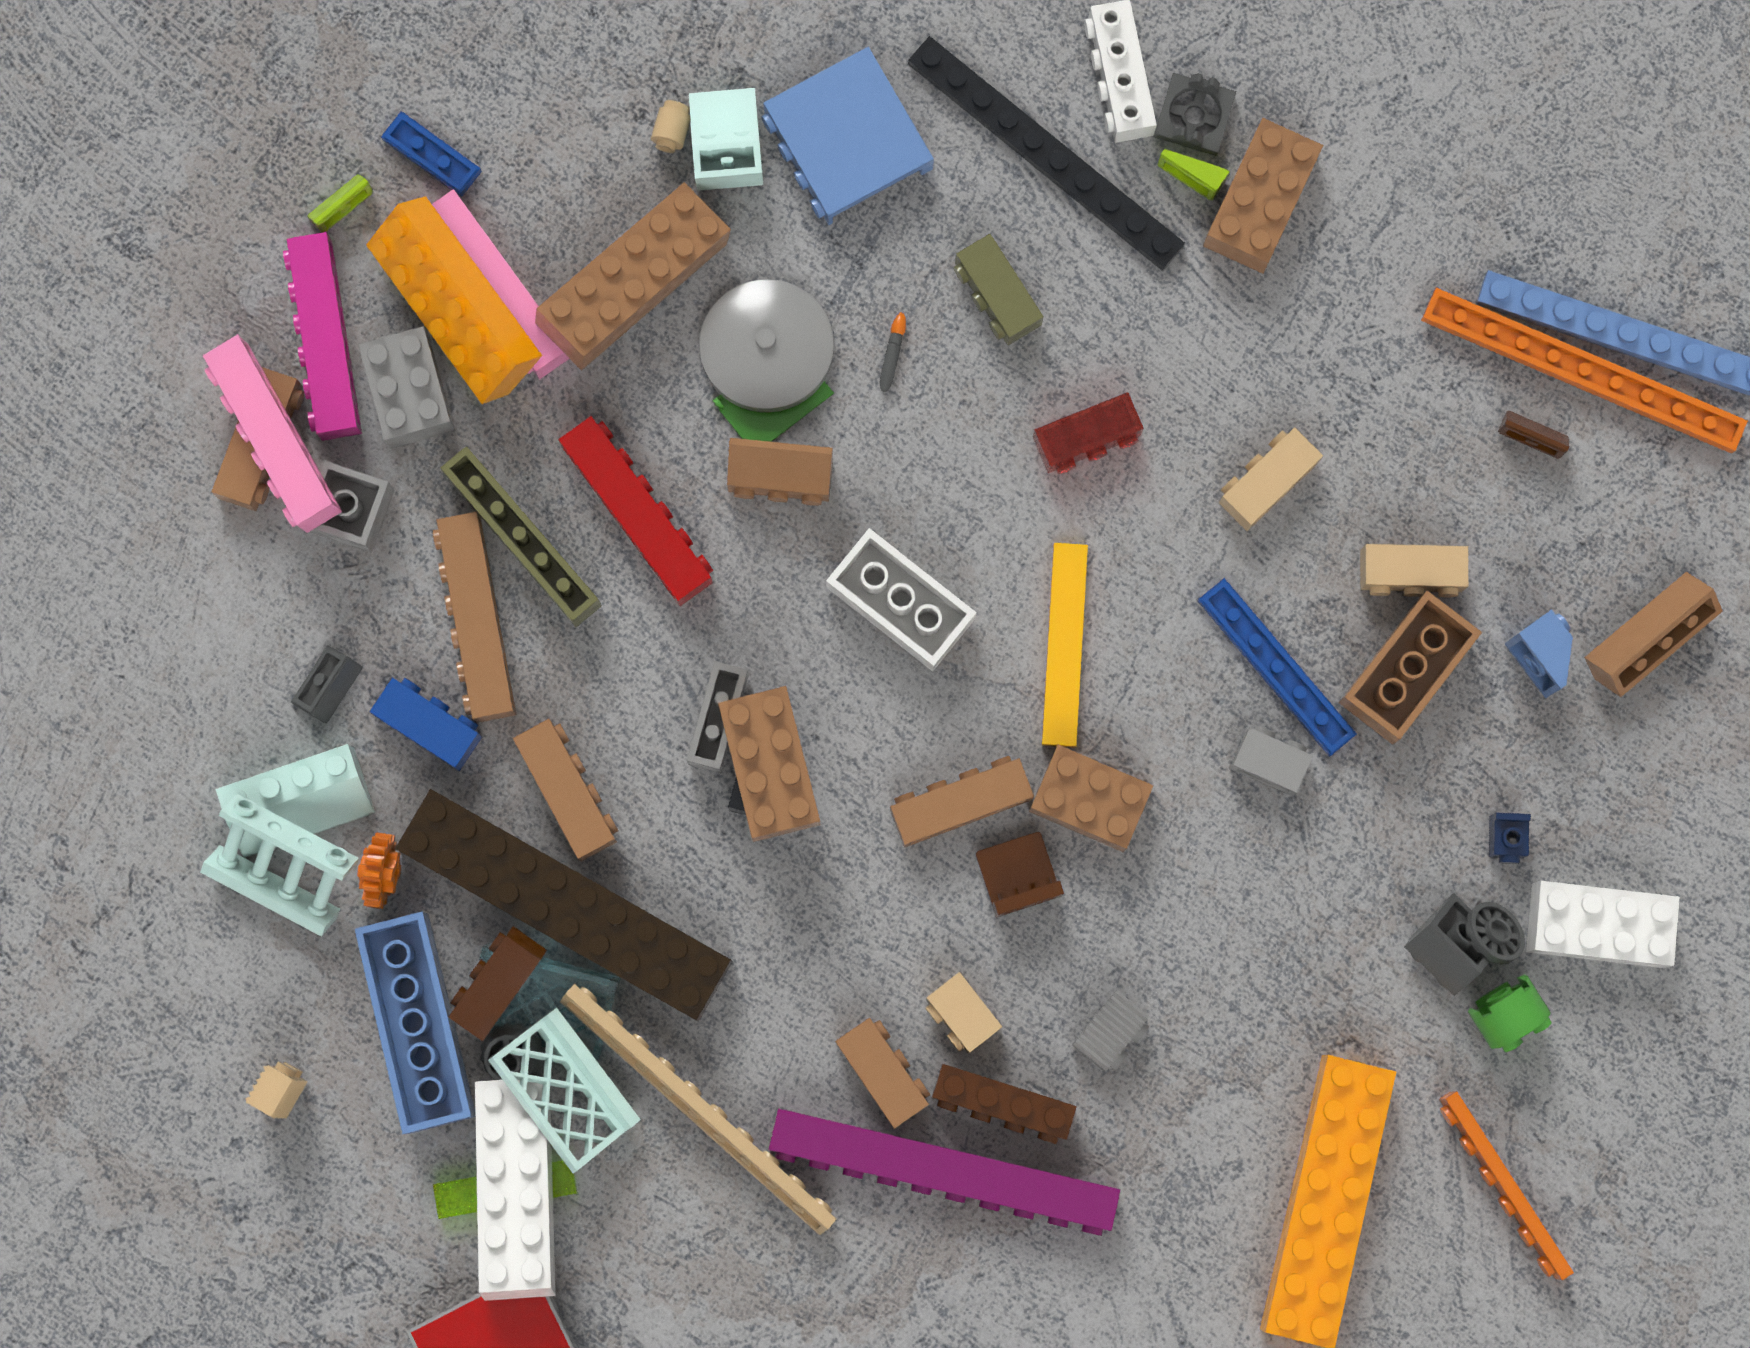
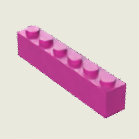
M327 232L287 238L288 250L283 251V258L286 270H291L293 282L288 283V291L291 302H296L298 314L293 315V323L296 334H301L303 346L298 347V356L301 367H306L308 379L303 380V388L306 399H311L313 411L308 412L311 432H316L322 441L362 434L332 240Z

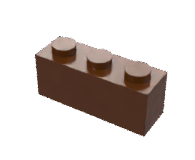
M514 926L507 935L501 932L497 935L488 948L493 952V955L487 963L480 959L469 977L474 979L468 990L461 986L450 1002L455 1008L448 1018L481 1041L488 1035L547 951V949Z

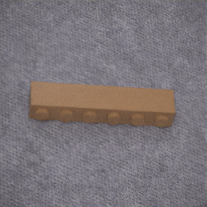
M477 512L436 519L438 529L433 530V539L436 550L442 549L444 562L438 564L442 583L448 582L450 595L444 596L448 616L454 615L456 628L450 629L454 649L460 648L462 661L456 662L460 682H466L468 693L467 695H462L466 716L472 715V719L476 723L517 715L481 518Z

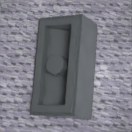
M327 645L291 703L321 722L327 723L361 672L362 666Z

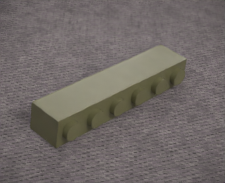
M467 446L440 467L448 480L575 627H578L602 606L595 594Z

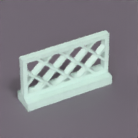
M557 1008L542 1017L488 1060L572 1173L582 1168L620 1135L641 1120ZM537 1031L546 1042L545 1053L530 1051L531 1036ZM521 1043H523L522 1049L516 1048ZM507 1054L522 1056L520 1073L510 1071L502 1061V1058ZM529 1058L545 1061L543 1077L528 1074ZM552 1062L560 1063L567 1070L566 1081L551 1079ZM527 1081L543 1084L542 1101L532 1100L526 1093ZM550 1086L566 1089L565 1105L549 1103ZM573 1090L583 1092L588 1098L587 1110L572 1107ZM548 1110L564 1112L563 1130L553 1128L548 1122ZM571 1114L587 1117L586 1134L570 1131ZM594 1118L604 1120L612 1130V1133L607 1137L593 1135ZM570 1138L585 1141L584 1156L578 1161L569 1150ZM593 1142L598 1143L595 1147L592 1148Z

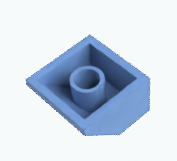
M1552 609L1505 643V646L1545 698L1567 685L1573 640L1572 635L1569 633L1571 629L1566 619L1560 614H1555Z

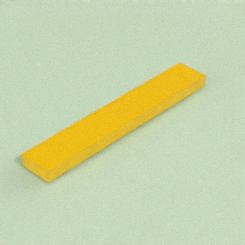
M1053 544L1042 746L1057 747V745H1061L1063 747L1076 748L1088 545Z

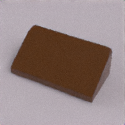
M1509 410L1505 413L1498 430L1499 434L1556 459H1560L1569 449V437Z

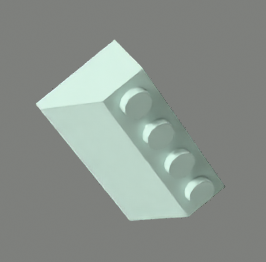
M349 744L215 789L222 809L238 794L312 834L375 813L355 749ZM225 819V821H226V823H227V825H228V827H229V829H230L232 823L229 822V821H227V820ZM245 830L239 846L242 856L247 858L258 854L263 839Z

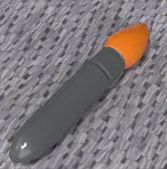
M902 312L896 316L891 325V335L880 376V388L883 392L888 391L892 385L902 336L906 331V317Z

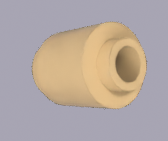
M666 100L663 107L659 108L651 135V140L656 143L655 147L658 150L674 153L675 150L683 148L690 124V108L687 105L677 101Z

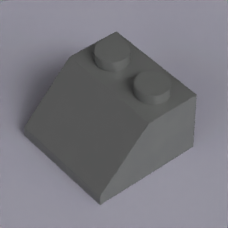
M1455 893L1420 926L1404 946L1411 953L1414 960L1421 963L1436 978L1438 983L1447 988L1454 996L1481 974L1489 963L1484 958V955L1481 952L1478 953L1470 943L1472 940L1466 933V918L1471 909Z

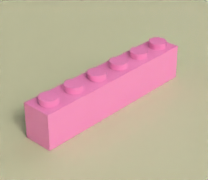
M451 190L432 203L433 207L543 355L527 374L534 371L540 380L570 358L535 324L536 308L539 306L455 190Z
M237 334L204 354L203 357L209 366L204 369L212 384L215 387L219 385L224 393L220 397L221 402L230 414L235 413L239 420V423L235 425L243 440L245 442L250 441L255 451L251 453L252 458L261 470L266 469L271 478L267 481V484L277 499L281 497L285 503L286 508L282 511L291 526H298L308 533L342 512L341 508L249 344Z

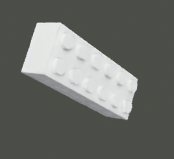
M503 1080L475 1082L479 1294L484 1301L556 1296L551 1144ZM527 1081L526 1093L532 1100L542 1101L543 1084ZM548 1110V1122L551 1125V1112Z

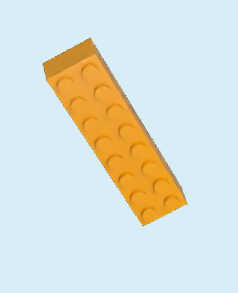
M1322 1055L1260 1330L1325 1348H1335L1396 1071L1332 1055Z

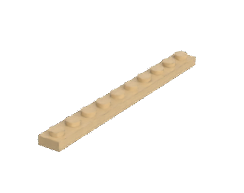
M574 984L565 993L560 1001L561 1004L816 1233L821 1235L831 1227L836 1218L831 1214L832 1209L827 1203L819 1198L814 1199L805 1191L806 1186L792 1174L788 1176L779 1168V1161L771 1153L760 1151L753 1144L754 1140L748 1132L740 1127L736 1129L726 1120V1113L715 1104L709 1105L700 1097L701 1092L693 1083L682 1081L674 1073L675 1068L670 1062L662 1057L657 1058L648 1050L649 1045L642 1037L637 1034L631 1035L623 1028L622 1020L612 1011L608 1010L606 1012L596 1003L597 999L592 992L584 987L579 988Z

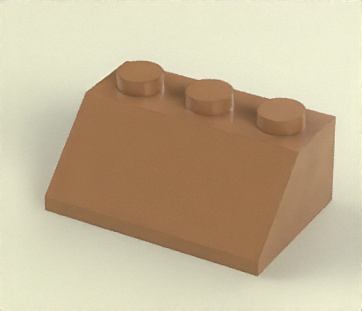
M730 438L727 475L728 492H734V497L742 499H753L755 494L768 496L767 499L774 502H787L788 498L801 499V503L813 506L821 505L822 501L829 502L833 448Z

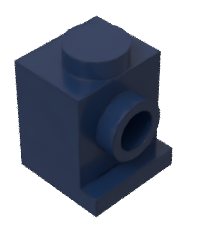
M1494 813L1489 816V857H1499V863L1519 864L1520 858L1529 856V821H1531V814ZM1508 832L1516 834L1515 844H1510L1507 841L1506 836Z

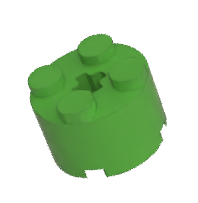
M1527 975L1516 977L1519 984L1512 987L1508 981L1495 987L1475 1002L1478 1007L1477 1010L1473 1008L1468 1010L1472 1020L1492 1049L1502 1047L1504 1052L1512 1051L1523 1043L1522 1037L1532 1031L1539 1033L1552 1024L1549 1018L1551 1014L1549 1008Z

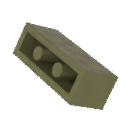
M991 233L956 253V266L953 269L961 283H968L974 293L971 294V297L980 312L984 310L987 312L992 320L989 322V326L998 340L1003 338L1009 346L1042 326L1044 316Z

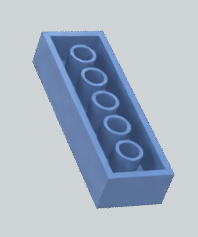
M422 911L356 928V938L402 1134H411L476 1117L453 1020L448 1018L452 1011L429 914Z

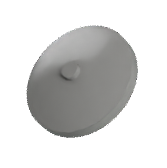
M755 280L729 290L716 301L703 322L699 349L707 378L716 391L725 399L747 410L777 412L799 405L820 388L832 365L834 338L830 321L824 309L805 290L784 281Z

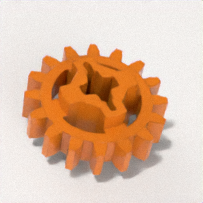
M376 832L375 836L372 837L371 845L363 850L357 876L359 877V889H364L362 900H364V906L383 909L384 905L387 904L388 896L396 892V885L401 875L402 865H400V853L395 852L397 842H395L393 834Z

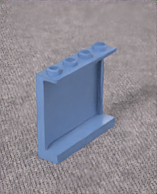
M869 47L763 103L765 115L761 116L766 129L770 134L775 132L781 143L777 144L782 157L786 162L792 161L797 170L794 172L797 183L802 190H809L813 197L810 200L812 209L818 218L824 216L828 225L833 223L834 216L917 171L923 175L933 170L934 158Z

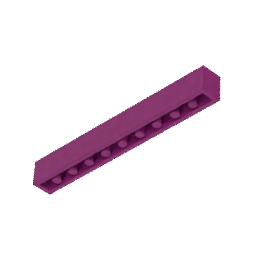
M780 1108L777 1111L768 1149L776 1151L774 1157L779 1160L795 1163L797 1156L809 1159V1167L829 1171L830 1165L844 1168L843 1175L863 1179L864 1173L877 1175L876 1183L897 1187L898 1181L912 1184L910 1191L931 1195L932 1189L946 1192L945 1199L965 1203L966 1197L980 1200L979 1207L999 1212L1000 1206L1003 1205L1014 1208L1013 1215L1033 1220L1035 1213L1048 1216L1047 1223L1068 1228L1069 1221L1083 1224L1082 1232L1102 1236L1103 1229L1112 1231L1121 1189Z

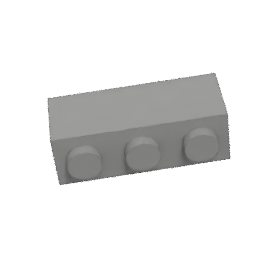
M714 661L686 761L688 765L722 773L729 745L718 703L743 697L749 677L748 670Z

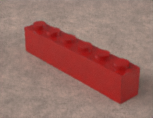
M590 416L559 438L558 441L681 607L713 583L709 574L714 570L702 554L699 557L694 555L689 548L693 545V542L684 529L681 527L679 530H676L669 520L673 518V515L664 502L660 501L657 504L649 493L654 490L642 474L636 477L630 469V466L634 463L622 447L616 450L610 442L614 436L603 421L597 424L592 416Z

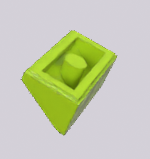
M357 174L310 212L307 217L321 233L327 232L372 195L373 190L369 182L363 176Z

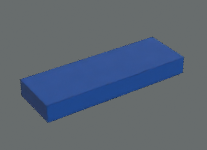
M402 111L381 136L384 142L451 190L454 189L460 197L466 193L482 172L480 167Z

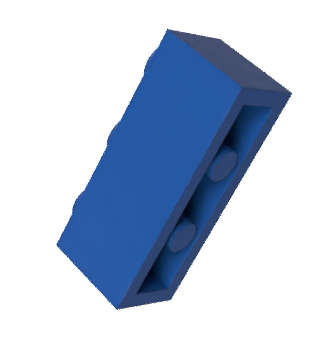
M392 677L369 712L460 771L482 739V736L475 731L478 725L462 714L457 720L447 713L450 707L433 696L428 701L420 696L421 688L408 679L404 678L400 683Z

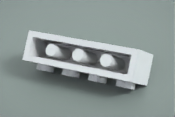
M1123 0L1091 6L1088 19H1084L1087 39L1093 38L1095 50H1091L1093 69L1099 70L1101 81L1097 82L1099 98L1101 102L1106 101L1108 113H1104L1107 133H1113L1114 143L1154 136L1157 124L1130 0Z

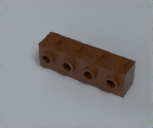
M945 1064L941 1065L931 1097L938 1100L937 1107L956 1113L958 1106L972 1110L971 1118L990 1123L991 1118L994 1117L1005 1121L1003 1128L1024 1134L1025 1128L1038 1131L1037 1139L1056 1145L1059 1138L1067 1140L1077 1108L1075 1105Z

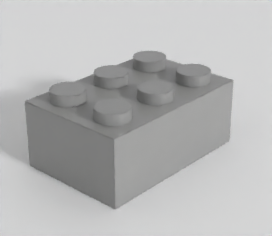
M424 326L358 344L383 438L390 449L455 431L431 341Z

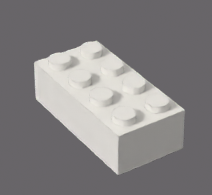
M870 528L826 580L827 589L932 672L976 618V612Z
M1538 881L1533 883L1531 888L1526 952L1659 968L1672 967L1675 962L1680 897Z

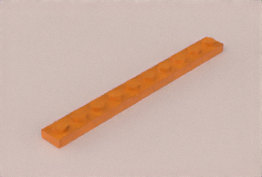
M1435 288L1421 321L1731 454L1736 451L1748 420L1439 288Z

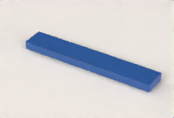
M1225 578L1197 600L1329 757L1357 735Z

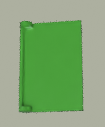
M824 381L820 388L804 402L777 412L747 410L729 402L721 394L712 401L742 439L772 442L832 396L834 392Z

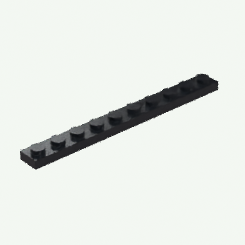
M931 36L908 59L910 67L1160 270L1164 271L1183 249L1185 242Z

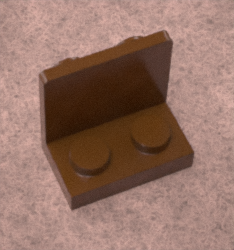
M1040 832L1028 834L976 852V858L996 918L1064 895L1060 880H1056Z

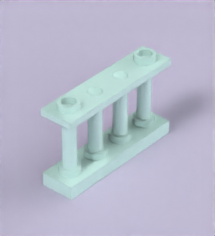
M236 794L219 813L220 817L232 823L225 846L219 845L203 862L200 873L322 937L337 919L340 908L328 902L336 878L342 881L357 864L359 858L257 805L252 800ZM245 830L263 839L255 863L237 854ZM275 846L293 855L285 879L267 870ZM306 862L324 871L316 895L298 886Z

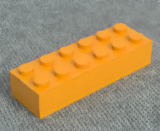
M424 196L397 204L366 246L480 403L484 404L509 395L543 355L428 198Z

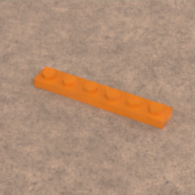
M1449 1092L1439 1099L1443 1105L1440 1108L1441 1114L1451 1127L1456 1125L1462 1134L1459 1141L1468 1155L1473 1156L1475 1154L1482 1165L1478 1169L1482 1178L1490 1187L1492 1185L1496 1187L1501 1195L1498 1198V1202L1509 1217L1514 1215L1521 1227L1517 1231L1528 1247L1533 1245L1540 1255L1537 1262L1546 1276H1553L1554 1279L1564 1280L1574 1273L1458 1092Z

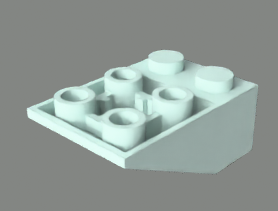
M755 88L689 93L692 150L697 191L763 185Z

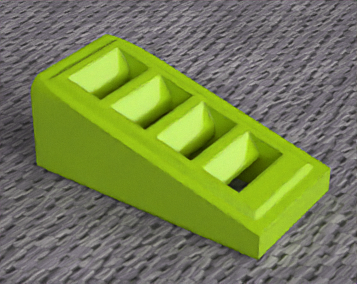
M1167 149L1162 151L1157 164L1159 168L1210 201H1213L1230 173L1229 170Z

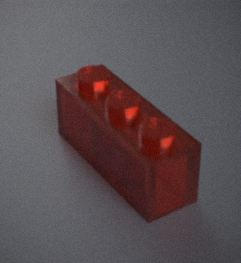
M1126 392L1034 429L1033 439L1047 472L1051 473L1056 470L1058 474H1062L1074 469L1077 466L1075 462L1088 458L1089 462L1106 456L1108 454L1107 450L1119 445L1120 449H1124L1139 442L1138 437L1142 435L1144 427L1129 393Z

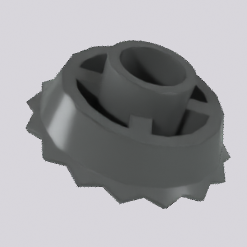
M507 1022L502 1027L495 1026L480 1045L482 1051L480 1059L484 1064L485 1071L492 1076L493 1080H502V1078L488 1060L527 1030L521 1023L512 1025ZM533 1034L530 1040V1051L545 1053V1050L542 1048V1039ZM521 1043L516 1048L522 1049L523 1043ZM507 1054L502 1058V1061L510 1071L520 1073L522 1056ZM529 1058L528 1074L541 1076V1069L544 1067L545 1061Z

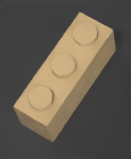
M1295 427L1288 434L1282 430L1268 444L1272 449L1264 457L1258 453L1245 466L1248 472L1240 480L1234 476L1221 489L1224 495L1219 504L1246 531L1254 526L1304 478L1323 457Z
M1365 544L1360 550V590H1370V595L1388 596L1391 594V591H1404V596L1420 597L1426 591L1438 592V597L1450 598L1459 596V592H1463L1469 587L1468 546Z

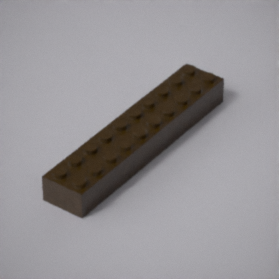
M432 789L427 793L395 848L698 1022L733 962L728 957Z

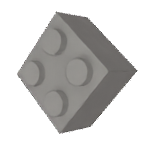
M324 460L320 473L342 512L311 530L310 533L372 553L395 491L388 481Z

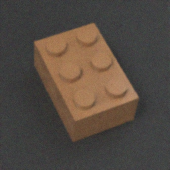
M1057 745L1029 812L1124 852L1130 843L1154 785L1061 745Z

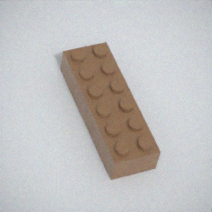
M684 182L537 307L535 324L582 371L724 248L728 243L731 229Z

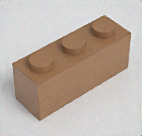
M869 1017L835 1042L895 1129L929 1105L925 1098L930 1096V1093L919 1078L913 1081L906 1072L910 1064L900 1049L895 1052L891 1050L886 1042L891 1036L881 1021L878 1020L873 1023Z

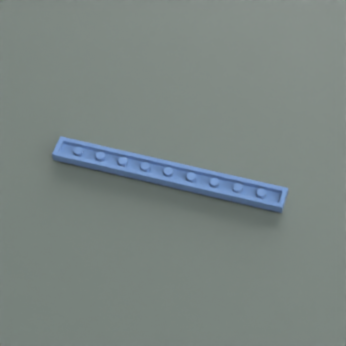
M1489 270L1485 274L1476 305L1750 396V357Z

